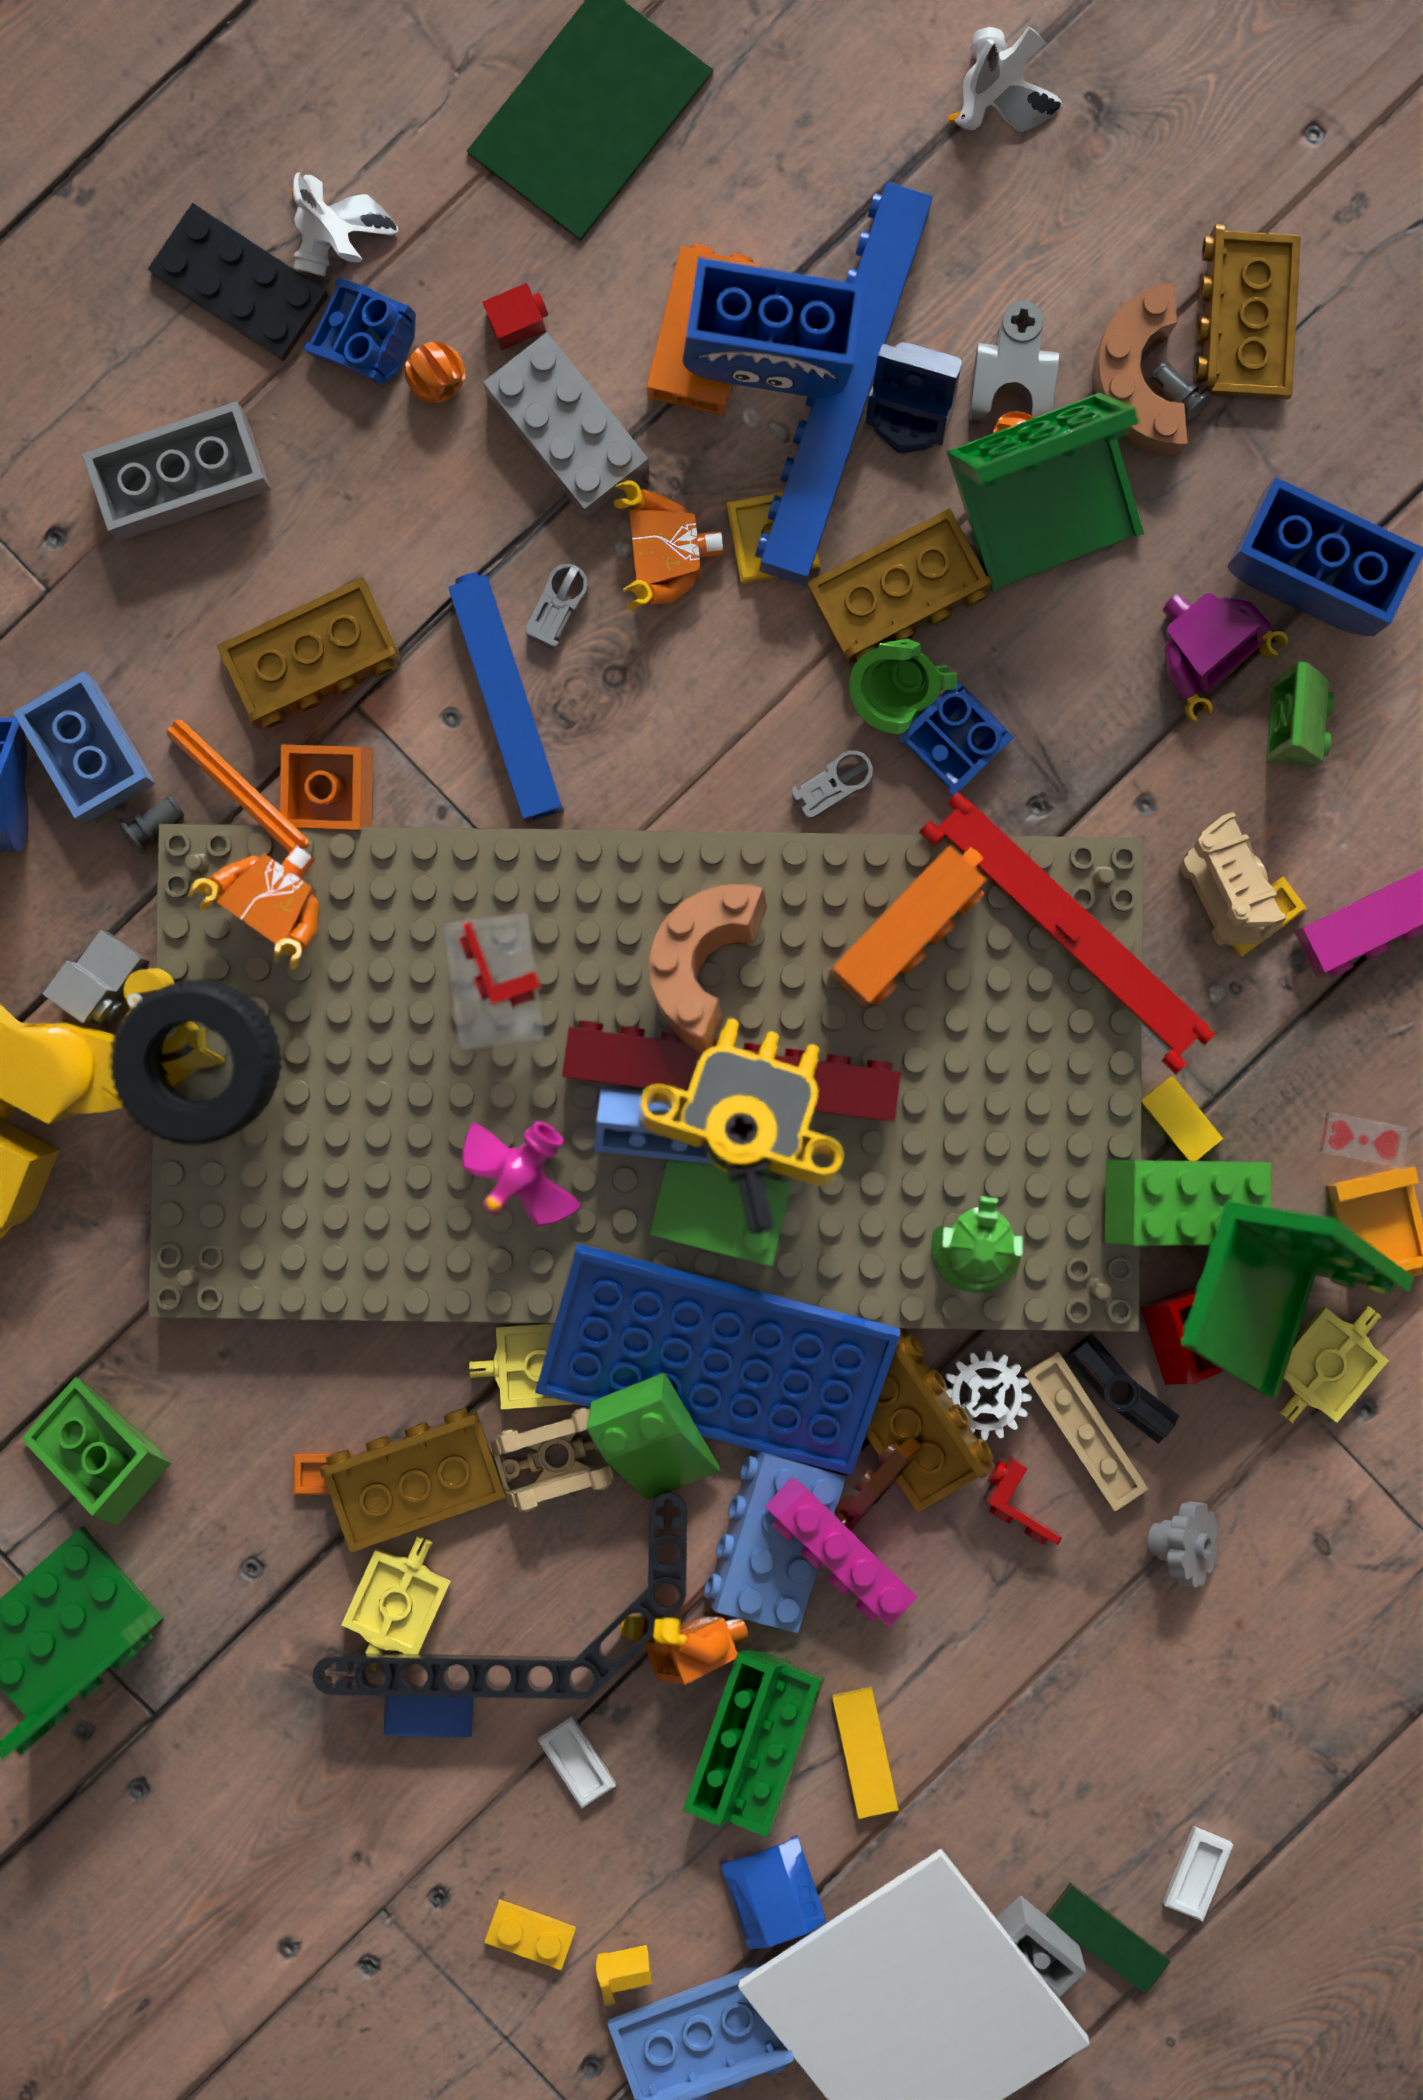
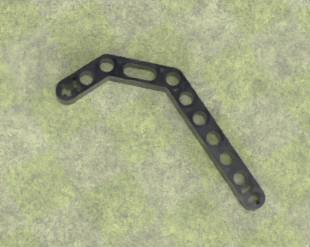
M673 1492L661 1493L654 1499L649 1511L648 1587L577 1657L333 1653L316 1664L312 1674L313 1683L319 1691L329 1695L543 1699L589 1698L654 1636L656 1619H671L684 1604L687 1582L688 1511L686 1503L680 1495ZM667 1499L672 1500L673 1507L680 1508V1515L673 1516L672 1530L681 1528V1536L671 1533L659 1536L655 1534L656 1528L662 1530L665 1528L664 1515L657 1514V1507H663ZM662 1542H673L679 1548L680 1556L673 1564H664L657 1558L656 1548ZM662 1584H672L677 1588L679 1599L675 1604L664 1606L657 1601L655 1591ZM633 1613H641L646 1616L649 1622V1629L618 1659H608L601 1651V1644L609 1634ZM354 1662L357 1663L354 1676H343L335 1684L331 1676H325V1670L332 1667L333 1663L336 1664V1670L339 1672H349L355 1668ZM375 1663L383 1667L386 1674L383 1684L374 1685L367 1680L365 1671L368 1664ZM418 1664L425 1668L427 1681L424 1685L416 1686L409 1682L406 1674L409 1665ZM452 1665H461L468 1671L469 1681L465 1686H455L449 1681L448 1670ZM500 1665L508 1669L511 1676L509 1685L497 1687L491 1683L489 1671L493 1666ZM543 1666L549 1669L552 1674L551 1685L545 1688L536 1687L530 1679V1672L533 1668ZM578 1667L588 1668L593 1673L594 1683L585 1689L578 1688L572 1682V1671Z

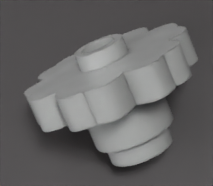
M1189 1501L1181 1504L1179 1516L1175 1515L1172 1520H1164L1162 1523H1154L1150 1529L1148 1536L1150 1553L1158 1556L1161 1561H1167L1170 1567V1576L1177 1578L1180 1586L1193 1588L1203 1586L1206 1574L1213 1571L1214 1560L1218 1551L1215 1543L1218 1534L1215 1513L1208 1511L1206 1503Z

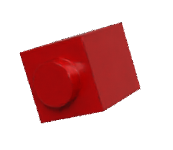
M527 283L482 301L485 314L501 350L546 332L543 318L549 316L540 293L532 295Z

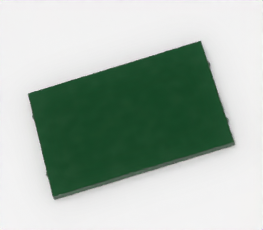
M585 0L471 144L467 154L549 216L554 223H558L581 241L713 74V69L634 9L626 0Z

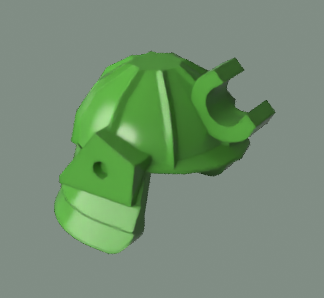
M910 639L880 643L879 648L870 650L857 660L849 679L850 697L858 714L872 727L891 734H902L907 731L911 723L919 717V711L928 708L938 698L940 690L957 689V673L955 671L948 672L947 665L934 666L930 661V657L921 652V643Z
M980 1197L978 1208H972L962 1214L951 1228L938 1226L933 1231L931 1250L934 1264L941 1276L949 1284L960 1290L973 1293L991 1291L1006 1283L1013 1274H1017L1022 1258L1023 1237L1014 1235L1009 1222L996 1211L997 1198Z

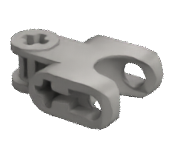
M1017 301L1005 310L999 327L997 345L978 343L968 413L970 421H986L991 411L992 400L996 395L1004 391H1014L1022 395L1026 399L1029 415L1032 417H1037L1053 410L1059 353L1040 350L1043 315L1034 303ZM1017 319L1024 320L1025 333L1017 332L1018 327L1015 324Z

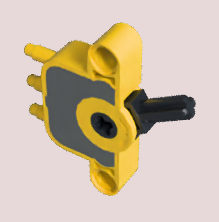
M728 1019L725 1027L721 1030L717 1045L704 1052L700 1058L689 1091L685 1092L660 1084L650 1086L641 1096L639 1117L645 1129L652 1133L695 1147H700L704 1144L707 1156L717 1168L728 1173L730 1183L738 1181L749 1231L754 1234H761L772 1230L774 1227L763 1176L768 1175L770 1170L814 1185H826L836 1178L842 1163L843 1152L835 1140L807 1131L817 1100L818 1089L813 1075L818 1063L819 1047L809 1044L797 1068L774 1060L780 1037L772 1031L766 1034L758 1055L735 1048L739 1022L735 1019ZM661 1102L670 1108V1112L663 1116H655L648 1110V1107L652 1103ZM741 1129L742 1135L747 1136V1140L740 1141L738 1135H733L734 1130ZM816 1154H824L831 1159L833 1165L826 1169L818 1168L812 1163L811 1157Z

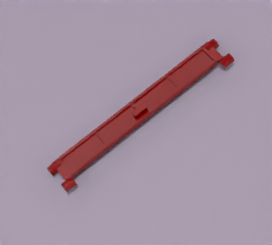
M959 792L956 793L947 803L954 811L938 827L931 821L927 822L919 833L933 846H936L945 836L963 854L970 847L976 849L983 857L976 866L1171 1049L1164 1055L1161 1062L1177 1075L1187 1064L1180 1055L1196 1039L1205 1046L1214 1037L1215 1033L967 798L965 799Z

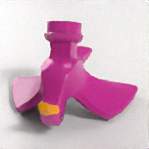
M475 1122L471 1123L462 1151L463 1170L478 1177L497 1179L495 1188L482 1203V1208L486 1213L494 1217L498 1216L507 1202L513 1196L518 1195L526 1214L539 1227L557 1223L581 1208V1204L572 1194L545 1176L543 1168L546 1158L556 1156L558 1148L565 1142L555 1129L543 1122H535L531 1129L525 1131L524 1140L526 1144L519 1148H508L486 1128Z

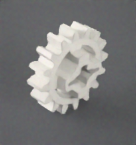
M985 1350L983 1359L980 1360L973 1351L969 1352L970 1363L965 1365L961 1361L956 1360L954 1363L959 1370L956 1375L952 1373L945 1374V1377L952 1383L951 1388H947L945 1392L951 1398L954 1405L959 1404L965 1410L970 1420L969 1427L973 1433L975 1429H978L981 1439L987 1440L989 1431L994 1430L999 1438H1003L1004 1431L1002 1427L1008 1425L1016 1430L1018 1426L1014 1421V1417L1016 1415L1026 1417L1028 1414L1020 1406L1021 1402L1031 1401V1395L1021 1390V1388L1029 1384V1380L1026 1377H1016L1021 1369L1019 1364L1015 1363L1010 1367H1006L1008 1356L1003 1353L995 1361L990 1350ZM994 1368L999 1370V1372H996L991 1377L979 1376L975 1370ZM964 1381L968 1385V1397L961 1405L959 1391ZM1011 1384L1013 1398L1008 1409L1004 1404L1005 1391ZM982 1386L987 1389L995 1387L991 1393L995 1399L989 1404L985 1400L977 1403L981 1397L978 1389ZM980 1413H991L997 1417L996 1420L988 1422L977 1421L972 1418H976Z

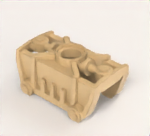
M1234 812L1221 816L1201 832L1194 847L1187 852L1179 866L1184 878L1191 879L1214 926L1211 934L1219 945L1258 943L1271 937L1286 920L1285 913L1281 914L1273 898L1277 893L1268 883L1265 867L1261 860L1253 854L1247 833L1242 835L1235 821L1236 815Z
M586 1407L574 1411L575 1413L571 1414L572 1418L519 1434L517 1430H505L497 1436L498 1440L490 1442L509 1505L514 1508L518 1507L519 1511L528 1512L534 1510L539 1505L538 1502L588 1487L600 1491L612 1484L611 1480L619 1473L607 1462L591 1466L578 1460L587 1457L586 1451L595 1448L600 1451L594 1440L584 1442L582 1437L571 1440L576 1432L587 1430L590 1409H586ZM558 1443L567 1448L569 1458L564 1465L553 1466L547 1461L545 1452L550 1445ZM527 1446L536 1450L527 1453L528 1459L518 1461L515 1458H501L500 1455ZM530 1468L532 1473L543 1470L535 1483L510 1490L509 1482L515 1479L521 1470Z

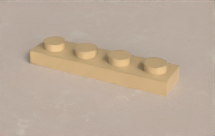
M1057 1350L1023 1372L1114 1512L1149 1490Z

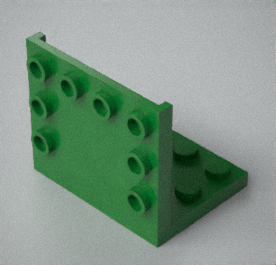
M1099 392L947 451L986 576L990 575L993 581L990 590L995 592L1004 585L1129 537H1138L1144 534L1117 439L1129 433L1127 428L1140 423L1134 406Z
M1226 1201L1215 1238L1209 1246V1256L1202 1278L1196 1287V1297L1190 1316L1183 1327L1181 1345L1261 1395L1277 1399L1315 1276L1331 1278L1330 1280L1333 1283L1347 1288H1355L1356 1283L1365 1284L1370 1290L1386 1295H1391L1393 1290L1410 1292L1414 1276L1335 1218Z
M84 1526L73 1533L0 1598V1688L26 1717L0 1740V1758L2 1761L13 1751L19 1757L22 1756L72 1711L67 1705L69 1701L78 1693L83 1699L87 1698L104 1682L99 1675L111 1665L117 1671L154 1638L149 1630L164 1618Z

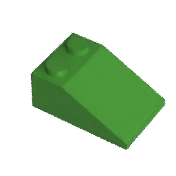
M1298 661L1272 682L1266 763L1314 767L1323 761L1324 756L1327 757L1329 755L1331 733L1325 732L1326 718L1331 716L1333 712L1334 693L1329 692V679L1307 662Z
M668 1159L650 1235L772 1266L792 1184L763 1177L774 1227L765 1233L754 1234L748 1228L738 1181L730 1183L728 1173L713 1164Z
M665 1372L591 1401L587 1424L589 1434L606 1462L646 1500L720 1472V1466Z
M74 1377L21 1438L92 1516L116 1526L121 1523L172 1464L141 1431L77 1377Z

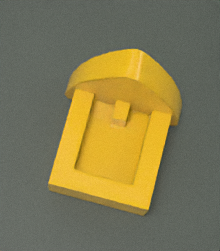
M647 1945L597 1955L596 1973L605 2007L617 2004L615 1992L652 1984L651 1960Z

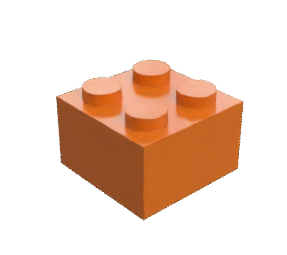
M281 745L280 813L296 828L362 830V827H372L374 748Z

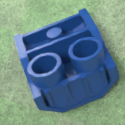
M338 277L335 282L337 288L311 342H306L303 350L322 361L351 370L382 385L398 374L415 339L416 312L408 305L393 300L369 287Z
M957 680V689L946 690L897 739L954 796L1014 737Z
M798 1835L790 1837V1840L757 1853L732 1861L727 1859L721 1862L723 1874L737 1911L748 1949L768 1948L808 1934L826 1922V1917Z

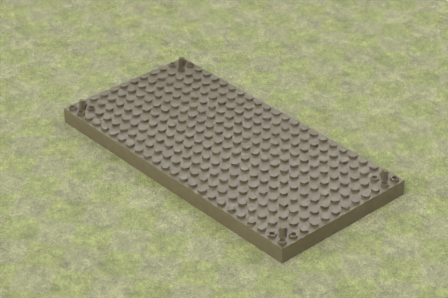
M159 824L156 968L167 972L173 978L174 983L200 979L202 981L212 980L213 982H222L223 985L229 984L232 988L242 990L241 993L249 995L251 1000H255L258 1003L257 1006L259 1008H263L264 1014L270 1018L269 1022L271 1025H274V1032L278 1035L279 1040L277 1041L281 1047L280 1054L282 1060L280 1064L282 1067L279 1072L280 1080L276 1083L278 1085L277 1089L274 1091L273 1098L269 1101L268 1106L254 1121L235 1134L214 1143L210 1142L208 1144L192 1146L191 1144L170 1143V1140L165 1141L160 1139L159 1136L152 1135L149 1318L555 1323L578 1243L897 1328L1139 1332L1140 1245L1105 1243L1106 1160H1141L1142 1022L977 866L975 869L986 879L979 887L984 895L964 915L956 911L950 918L955 923L954 927L935 945L928 941L921 948L926 956L912 971L906 975L899 971L893 977L892 981L897 986L881 1003L876 1005L871 1001L863 1007L828 973L949 845L961 856L963 855L945 836L936 846H933L922 835L420 827H362V830L297 828L309 840V846L304 851L315 858V861L301 880L317 890L315 897L319 902L317 933L301 953L298 967L295 970H291L289 966L292 957L290 955H282L278 958L277 962H274L277 945L216 901L220 896L215 897L212 905L207 910L199 908L202 901L207 898L206 895L199 892L193 894L190 898L188 897V893L196 880L208 879L229 864L252 855L260 857L266 854L281 865L289 852L261 825ZM1008 836L1143 963L1144 838ZM729 884H745L763 888L767 910L753 944L736 942L721 946L707 956L699 969L698 985L705 993L718 999L723 1015V1020L715 1038L719 1039L721 1030L725 1027L728 1019H735L739 1022L734 1047L743 1050L744 1043L761 1045L765 1040L766 1034L772 1031L780 1037L776 1055L784 1056L785 1048L806 1051L807 1046L813 1044L820 1049L818 1061L826 1062L827 1054L851 1057L850 1065L867 1067L868 1060H878L893 1063L892 1071L901 1072L895 1122L813 1111L807 1131L835 1140L843 1152L839 1172L832 1182L822 1186L814 1185L770 1170L768 1175L763 1176L792 1184L772 1266L650 1235L668 1159L594 1151L601 1086L645 1091L646 1089L562 1077L568 1028H578L579 1020L603 1023L604 1032L619 1033L620 1026L645 1029L644 1037L661 1039V1032L674 1033L667 1025L660 1011L650 981L649 957L655 935L666 917L680 903L698 892ZM469 922L473 924L495 985L533 971L536 972L542 990L534 992L536 1000L512 1008L510 1001L496 1007L491 1004L490 998L482 1001L473 978L480 975L475 958L467 961L459 941L460 936L466 935L463 924ZM194 1022L198 1028H205L206 1048L222 1056L225 1062L213 1067L197 1068L191 1076L174 1088L187 1098L206 1101L216 1098L229 1086L233 1062L230 1050L223 1038L207 1025ZM475 1122L486 1128L508 1148H519L526 1144L524 1140L525 1131L531 1129L535 1122H543L555 1129L565 1142L558 1148L556 1156L546 1158L543 1168L545 1176L572 1194L581 1204V1208L557 1223L539 1227L526 1214L518 1195L513 1196L507 1202L498 1216L494 1217L486 1213L482 1208V1203L495 1188L497 1179L478 1177L463 1170L462 1151L471 1123ZM816 1154L811 1157L812 1163L818 1168L826 1169L833 1165L831 1159L824 1154ZM980 1197L997 1198L996 1211L1009 1222L1014 1235L1023 1237L1022 1258L1017 1274H1013L1006 1283L991 1291L973 1293L960 1290L949 1284L941 1276L934 1264L931 1250L933 1231L938 1226L951 1228L962 1214L972 1208H978Z

